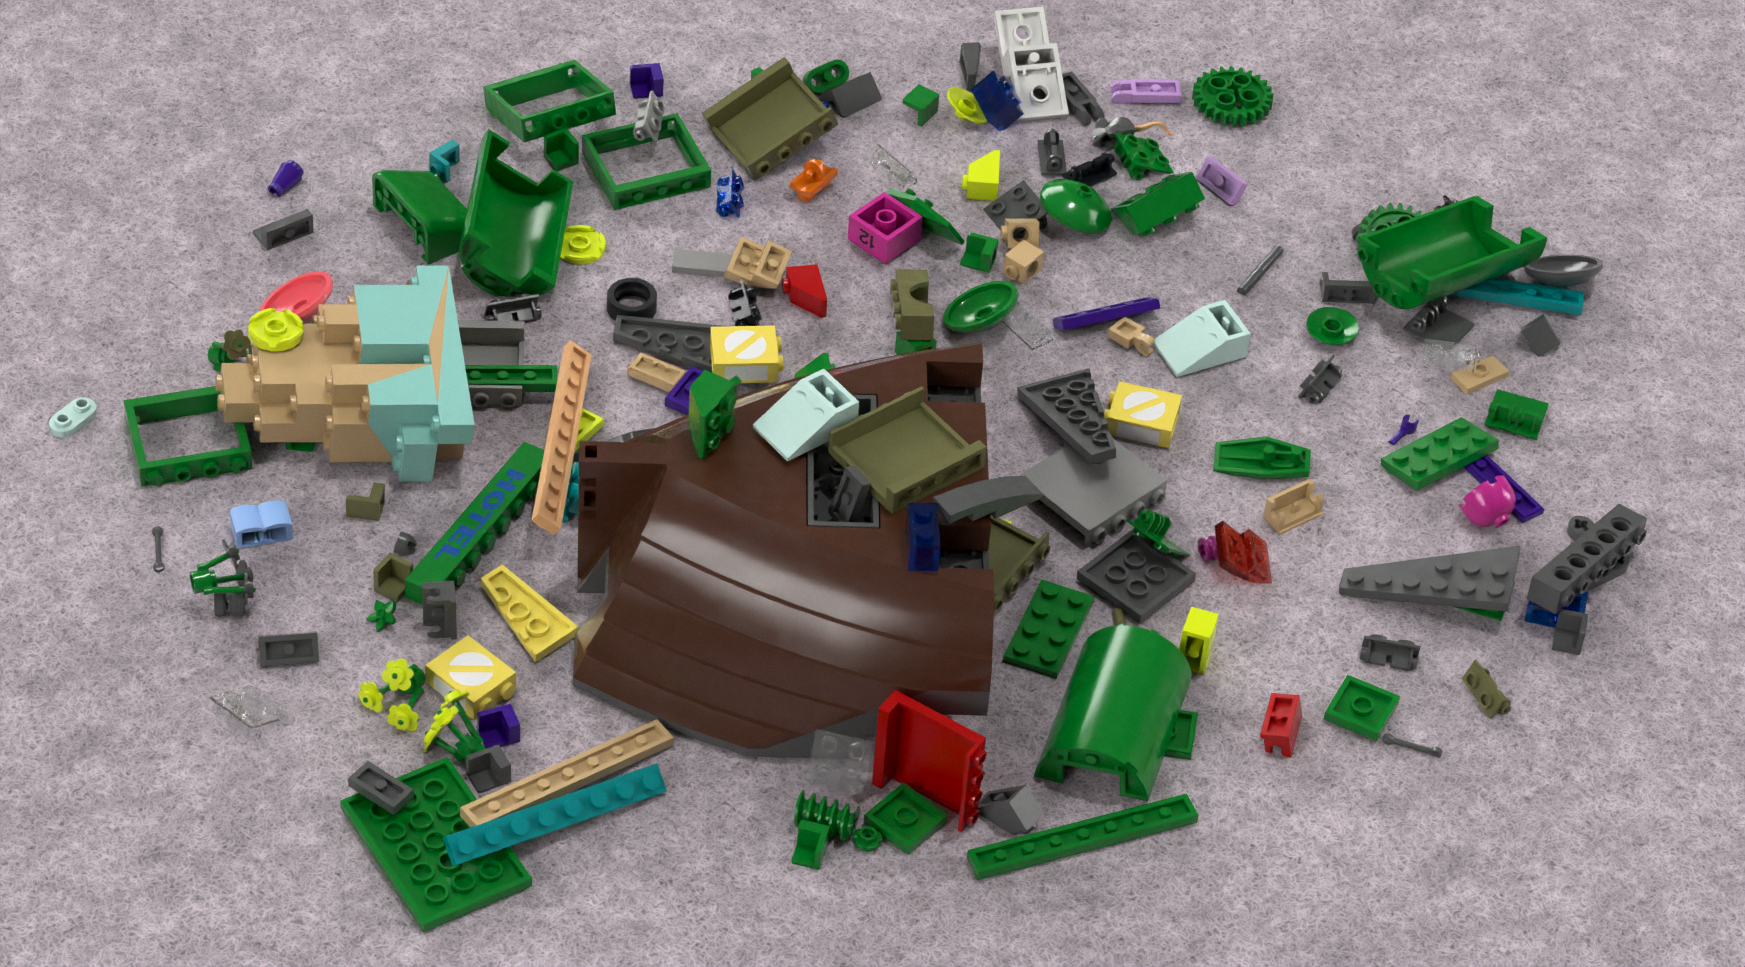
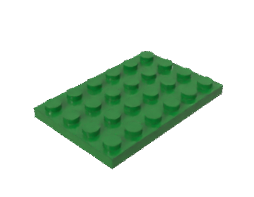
M448 757L396 778L414 789V798L395 815L360 793L340 800L341 810L423 932L532 886V877L510 846L452 866L442 837L470 828L460 816V807L477 799Z

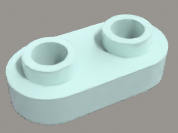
M84 397L71 401L49 420L50 432L60 438L72 436L95 418L97 414L95 402Z

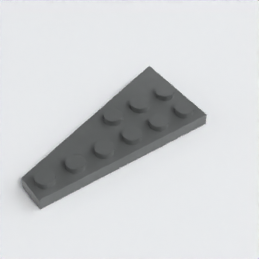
M617 315L613 341L688 367L693 366L703 371L712 372L710 327L726 326ZM741 383L740 385L758 390L768 387L769 383Z
M1089 368L1017 387L1018 397L1090 464H1102L1106 460L1116 458V446L1112 434L1108 430V422L1104 418V411L1098 392L1095 391V384L1093 379H1091Z
M1520 546L1344 568L1339 586V594L1358 598L1508 612L1520 556Z

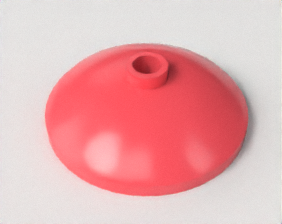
M322 271L300 275L286 282L270 294L262 304L260 311L275 308V311L283 312V309L297 314L303 322H307L312 319L313 315L317 314L318 304H325L330 297L333 289V280L328 273Z

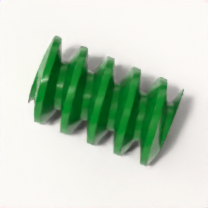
M802 790L795 806L794 823L798 827L802 819L830 826L829 837L835 838L839 834L840 840L846 842L856 829L861 807H857L852 814L850 813L849 803H846L844 808L839 810L838 800L835 799L830 807L828 806L826 796L822 798L820 803H816V793H812L807 800L805 799V790Z

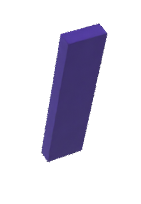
M1140 298L1054 317L1053 325L1056 329H1071L1161 309L1160 302L1157 298Z
M1488 455L1463 467L1480 484L1488 480L1491 485L1497 482L1496 476L1504 475L1512 486L1516 497L1515 507L1511 513L1522 523L1544 513V508Z

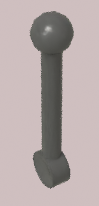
M156 526L152 529V534L155 536L156 563L153 565V569L155 572H162L165 569L161 558V535L163 534V529L160 526Z
M1390 733L1382 737L1383 742L1388 745L1392 743L1428 753L1438 758L1442 755V749L1439 747L1428 748L1394 738Z

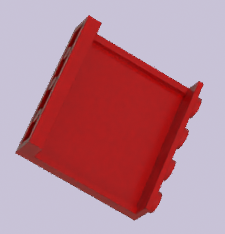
M894 690L878 709L872 785L883 789L891 779L900 783L904 782L916 792L959 814L958 831L962 832L967 825L973 826L980 815L978 803L982 797L980 786L985 774L982 769L987 756L985 751L986 737Z

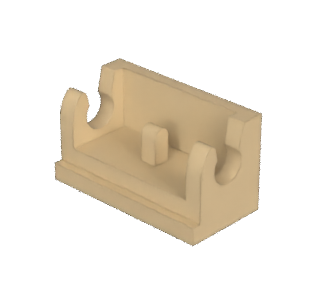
M1308 479L1267 498L1263 518L1281 535L1324 514L1322 512L1324 496L1320 493L1315 498V483Z

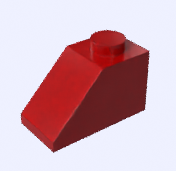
M818 264L786 267V278H782L783 294H788L791 303L821 318L826 317L827 296Z

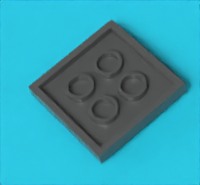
M1131 530L1079 569L1076 579L1117 608L1122 609L1131 618L1142 623L1195 581L1196 573L1169 554L1159 551L1153 546L1152 542L1139 537Z

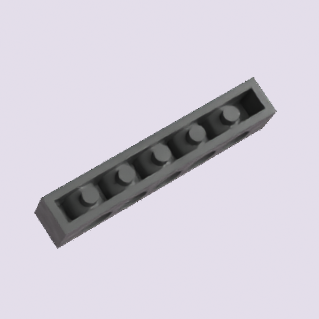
M1621 504L1616 505L1532 576L1527 599L1554 614L1564 606L1568 607L1579 593L1583 594L1593 581L1597 582L1607 569H1612L1622 556L1626 557L1636 544L1640 545L1643 542L1647 533L1645 530L1647 518Z

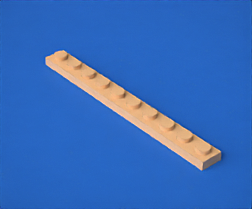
M571 340L563 348L531 520L540 528L547 530L553 535L561 529L592 356V354Z

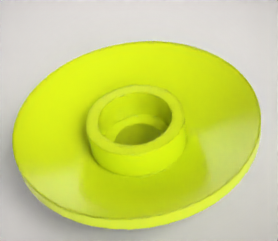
M951 87L947 91V98L955 109L954 112L957 117L978 124L988 122L990 118L989 112L976 96L960 87Z

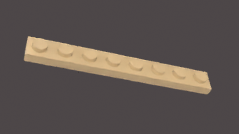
M656 719L460 807V816L471 828L558 798L673 746L674 737Z

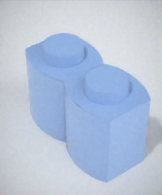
M268 501L258 506L241 505L230 510V526L237 548L293 539L292 522L285 501Z

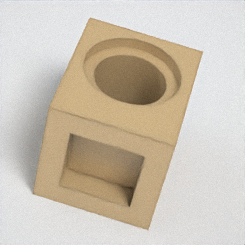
M1036 218L1005 219V226H1001L1000 230L1001 241H1005L1007 248H1014L1023 240L1039 248V221ZM1019 227L1026 229V234L1022 239L1013 238L1015 229Z
M1025 240L1021 241L1004 255L1003 273L1009 279L1024 284L1030 279L1029 276L1032 278L1042 270L1044 251Z

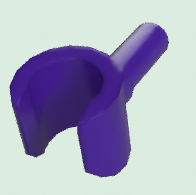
M1404 415L1400 430L1388 442L1395 445L1406 434L1415 433L1419 420L1411 423L1409 422L1410 415Z

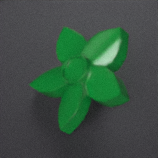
M376 600L374 604L376 612L366 618L371 622H377V632L382 631L386 623L391 625L397 623L392 615L396 610V602L390 601L384 604Z

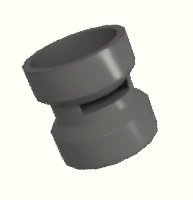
M214 593L215 616H224L226 613H233L235 616H245L244 593Z

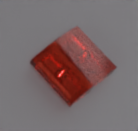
M1224 521L1216 524L1214 527L1219 566L1243 580L1252 583L1271 584L1267 542L1250 529L1240 534Z

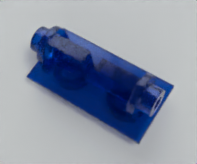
M730 167L729 175H723L717 180L718 198L716 211L721 217H727L729 214L735 213L737 218H740V208L744 207L741 191L744 190V183L741 176L736 175L733 167Z

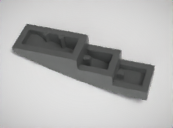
M1005 476L982 480L933 497L932 506L949 524L966 516L974 521L991 514L996 519L1041 499L1043 493L1026 476Z

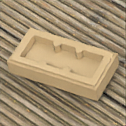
M641 352L627 368L628 376L669 393L687 372Z
M1492 355L1452 372L1450 379L1467 395L1507 378L1509 370Z

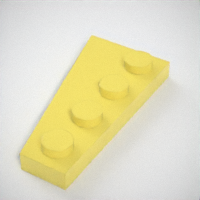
M503 564L481 578V587L535 663L575 637L579 627Z

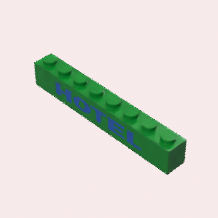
M527 442L521 444L406 577V598L423 605L422 583L454 581V586H460L463 583L466 572L471 567L475 568L479 564L481 555L486 549L491 550L493 548L496 537L500 532L505 533L508 530L511 519L515 515H521L528 499L536 497L544 455L543 449Z

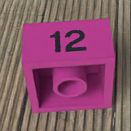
M883 192L849 215L847 239L884 264H887L921 240L923 217L886 192Z

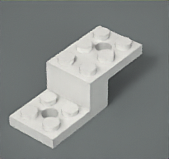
M1044 7L995 11L993 15L1005 84L1012 83L1018 121L1067 117L1069 112L1057 43H1049ZM1020 28L1025 29L1029 37L1026 39L1019 38L1016 30ZM1042 89L1046 94V98L1037 99L1033 94V90Z

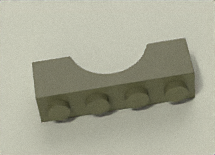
M896 269L895 279H890V295H892L891 301L893 318H895V330H900L901 340H933L934 311L933 304H928L929 279L927 270Z

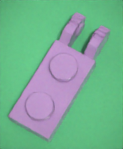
M1115 80L1110 85L1113 103H1181L1182 99L1180 81Z

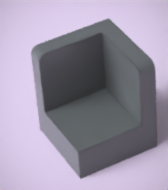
M1544 314L1521 327L1523 335L1538 357L1561 344L1559 337Z
M1561 609L1555 626L1552 650L1580 655L1586 634L1588 614Z
M498 744L468 755L466 757V774L477 792L482 793L510 783L511 764Z

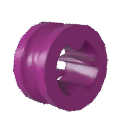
M1214 535L1209 536L1207 540L1199 538L1197 544L1198 552L1203 561L1209 562L1210 558L1219 560L1220 548Z

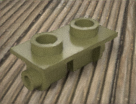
M1474 660L1462 677L1463 682L1490 719L1498 711L1502 714L1509 713L1511 711V701L1504 696L1501 690L1497 689L1498 686L1490 676L1489 670L1483 668L1477 660Z

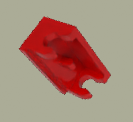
M1271 693L1260 737L1264 739L1266 752L1272 753V746H1279L1282 749V756L1292 758L1302 719L1300 695Z

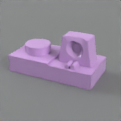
M1213 157L1206 158L1196 179L1230 205H1235L1239 202L1248 183Z

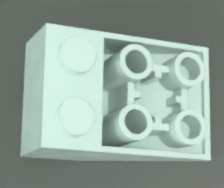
M1226 300L1202 306L1155 338L1153 345L1176 377H1180L1247 357L1251 333Z
M822 369L801 379L753 424V428L788 462L828 442L830 431L858 417L859 401L825 369Z

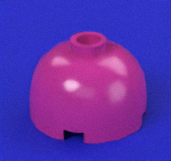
M1504 475L1496 476L1497 482L1491 485L1488 480L1481 483L1463 498L1466 503L1465 505L1459 504L1465 516L1473 524L1479 527L1495 525L1498 528L1510 520L1509 515L1515 507L1516 497L1512 486Z

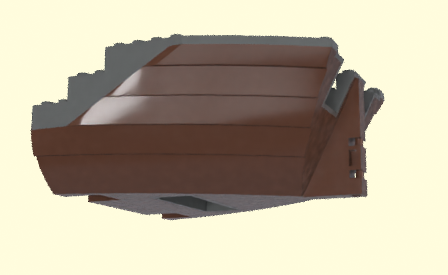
M981 342L888 356L826 370L859 401L858 417L922 386L924 388L923 402L969 445L980 440L987 447L985 403H981L983 347ZM809 375L737 396L733 415L736 421L731 432L724 434L717 448L711 450L704 459L698 457L688 429L689 414L625 442L580 441L577 593H604L605 596L575 634L573 686L646 720L654 721L657 719L664 727L691 738L745 756L864 759L866 736H876L878 709L894 690L942 715L987 716L992 674L994 574L993 569H989L988 552L991 514L974 521L966 516L949 524L932 506L933 497L961 486L988 480V450L986 449L984 468L893 515L868 492L857 522H836L828 512L837 491L834 487L839 486L845 469L835 468L843 466L828 453L829 441L787 462L753 428V424L801 379Z

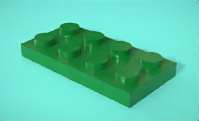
M1461 417L1382 457L1381 466L1418 491L1499 449V440Z
M1041 579L1005 651L1003 662L1057 679L1093 605L1094 596Z

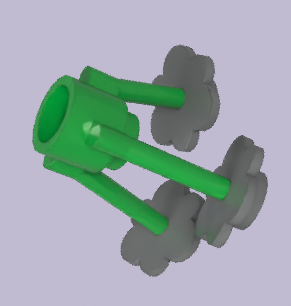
M223 539L222 545L226 553L206 563L197 564V570L189 573L194 594L203 592L204 595L213 593H244L245 605H248V598H253V592L256 591V588L253 587V572L250 567H247L245 560H240L239 549L235 548L233 544L228 546L225 539ZM229 559L236 569V574L216 578L215 571L209 570V568ZM237 581L240 586L217 587V584Z

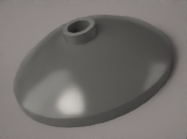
M1550 255L1540 257L1537 261L1525 266L1524 271L1542 284L1571 290L1572 286L1585 283L1596 276L1603 269V261L1585 255Z

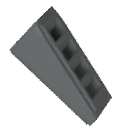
M979 42L962 43L959 62L965 87L969 92H973L975 88L981 52V44Z

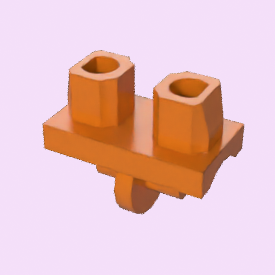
M810 159L804 164V171L790 182V189L797 192V198L810 202L814 199L815 194L821 189H825L830 184V181L838 175V169L827 167L822 160Z

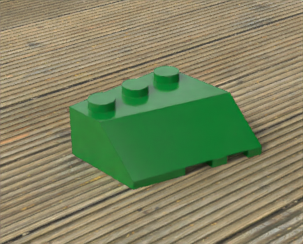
M1191 171L1168 175L1161 182L1145 188V193H1138L1114 206L1111 210L1133 235L1141 234L1144 237L1156 231L1154 226L1162 222L1164 225H1167L1177 220V214L1185 211L1187 214L1200 207L1198 203L1205 200V197Z

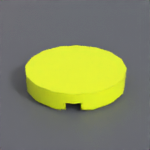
M574 225L565 228L560 259L570 264L578 265L590 264L599 260L604 255L606 249L604 235L601 232L600 234L595 232V228L585 225Z
M268 308L257 312L250 318L248 337L260 349L272 352L285 351L294 348L301 342L303 338V321L290 310L283 309V312L275 311V308Z

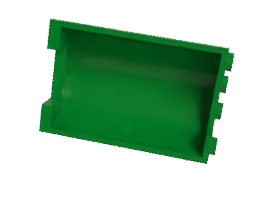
M488 129L480 143L458 257H460L462 263L461 268L474 285L494 296L514 297L515 294H530L531 296L539 294L541 296L556 285L573 181L554 169L539 183L526 177L497 159L510 145V142Z
M1476 195L1359 237L1357 255L1375 295L1381 297L1386 303L1395 308L1408 310L1530 265L1542 255L1547 237L1531 227L1522 229L1520 244L1518 245L1491 228L1494 205Z
M1118 624L1102 628L1091 634L1082 646L1034 776L1063 784L1066 776V765L1119 775L1120 796L1148 801L1192 679L1190 665L1183 653L1172 642L1152 629Z

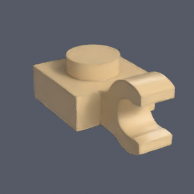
M1123 317L1108 329L1107 337L1124 347L1130 348L1134 345L1137 351L1147 357L1154 352L1149 346L1155 342V339L1150 335H1146L1145 327Z

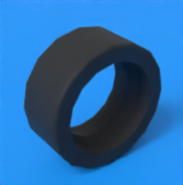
M639 278L621 279L613 283L607 291V312L615 321L617 315L653 318L656 314L657 291L652 284ZM626 296H637L647 302L640 306L630 307L620 304L617 300Z

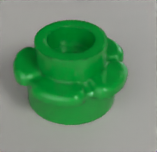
M864 826L861 829H856L853 833L854 843L862 851H873L879 847V842H882L881 832L876 831L872 826Z

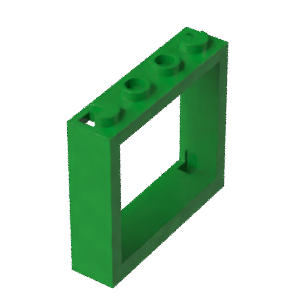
M575 59L483 86L485 105L488 111L524 143L544 137L563 128L571 129L616 115L614 92ZM568 69H572L571 75H568ZM571 88H576L586 97L527 116H522L512 107ZM531 120L532 125L525 126V122Z
M678 113L663 116L658 140L673 137L691 168L619 185L614 183L599 154L652 142V138H645L642 141L635 139L633 135L635 123L582 135V154L614 210L711 187V168Z
M215 386L123 400L125 420L141 487L155 484L159 486L162 483L173 481L186 482L189 479L204 476L211 478L218 474L240 473L239 471L252 469L251 448L244 422H233L240 447L146 461L138 424L218 411L217 399L221 391H216Z

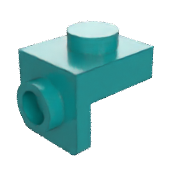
M453 139L429 152V170L433 174H437L446 183L449 182L450 167L460 162V147Z

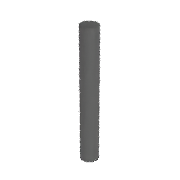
M1279 245L1274 246L1237 288V292L1246 295L1283 253V248Z

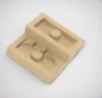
M741 236L723 277L741 283L740 279H743L746 285L753 287L777 289L792 251L769 240L764 247Z

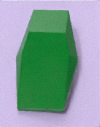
M891 188L886 192L923 217V228L960 245L964 244V239L952 224L932 209L934 204L928 199L922 201L915 196L916 193L910 188L905 193Z
M1267 436L1216 442L1213 471L1257 479L1309 477L1311 450Z

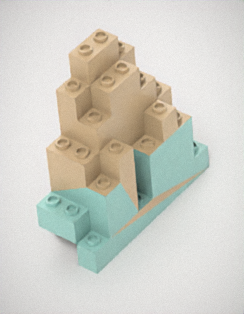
M416 266L415 277H410V285H354L353 295L348 296L347 304H318L317 315L312 316V324H303V338L294 348L272 352L260 349L252 344V353L247 354L246 363H222L221 374H216L215 388L216 391H221V394L218 395L217 405L218 411H223L224 422H253L254 431H259L260 443L323 442V451H328L329 462H392V469L397 471L399 482H432L435 461L462 459L464 445L472 443L475 425L449 266Z

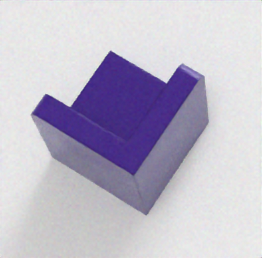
M660 63L630 66L629 83L633 98H649L650 91L652 90L657 97L663 96L664 78Z
M511 704L477 713V730L484 740L483 744L486 749L498 744L500 747L520 742V723Z

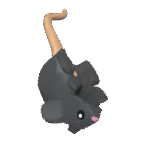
M1118 117L1110 122L1106 118H1100L1096 121L1090 141L1092 146L1098 148L1105 147L1106 150L1114 149L1115 144L1118 142L1115 133L1134 135V132H1141L1153 126H1161L1168 135H1174L1175 133L1170 132L1164 123L1158 121L1134 125L1130 119L1125 117Z

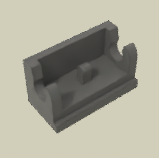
M1322 272L1323 280L1320 279L1319 282L1322 302L1374 304L1376 295L1369 281L1329 280L1328 272Z
M454 581L422 583L423 625L430 627L439 626L441 628L439 632L427 633V636L430 638L451 637V639H457Z

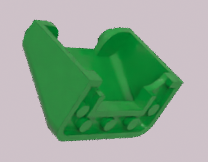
M381 170L372 175L373 206L380 213L394 210L414 232V242L416 245L421 243L424 248L425 254L421 255V257L428 265L459 252L467 208L448 190L437 174H433L431 171Z

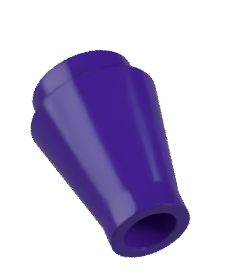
M293 160L281 163L271 184L268 186V191L272 194L276 193V196L280 197L284 192L302 180V175L304 174L302 167Z

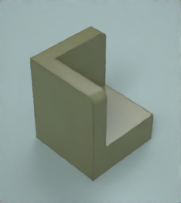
M374 482L369 497L348 495L346 498V516L380 521L385 504V484Z
M389 553L373 570L374 591L398 603L405 595V579L412 572L413 564Z

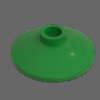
M1323 307L1309 314L1306 320V329L1315 340L1321 343L1344 345L1356 338L1359 324L1352 314L1343 309Z

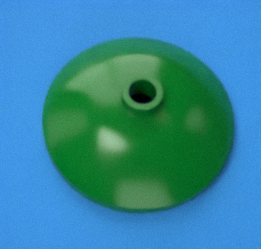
M1056 179L1047 182L1041 189L1040 200L1043 207L1054 219L1066 227L1086 234L1103 233L1109 228L1112 222L1110 208L1097 191L1079 181Z
M993 281L978 285L954 299L946 308L943 320L947 328L959 333H975L992 329L1001 323L1014 309L1019 298L1018 290L1013 283L1008 281Z

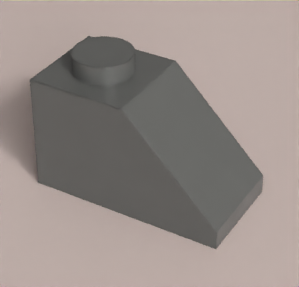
M1027 785L989 791L978 803V810L981 816L1011 834L1019 832L1026 834L1032 831L1037 826L1036 822L1044 814Z

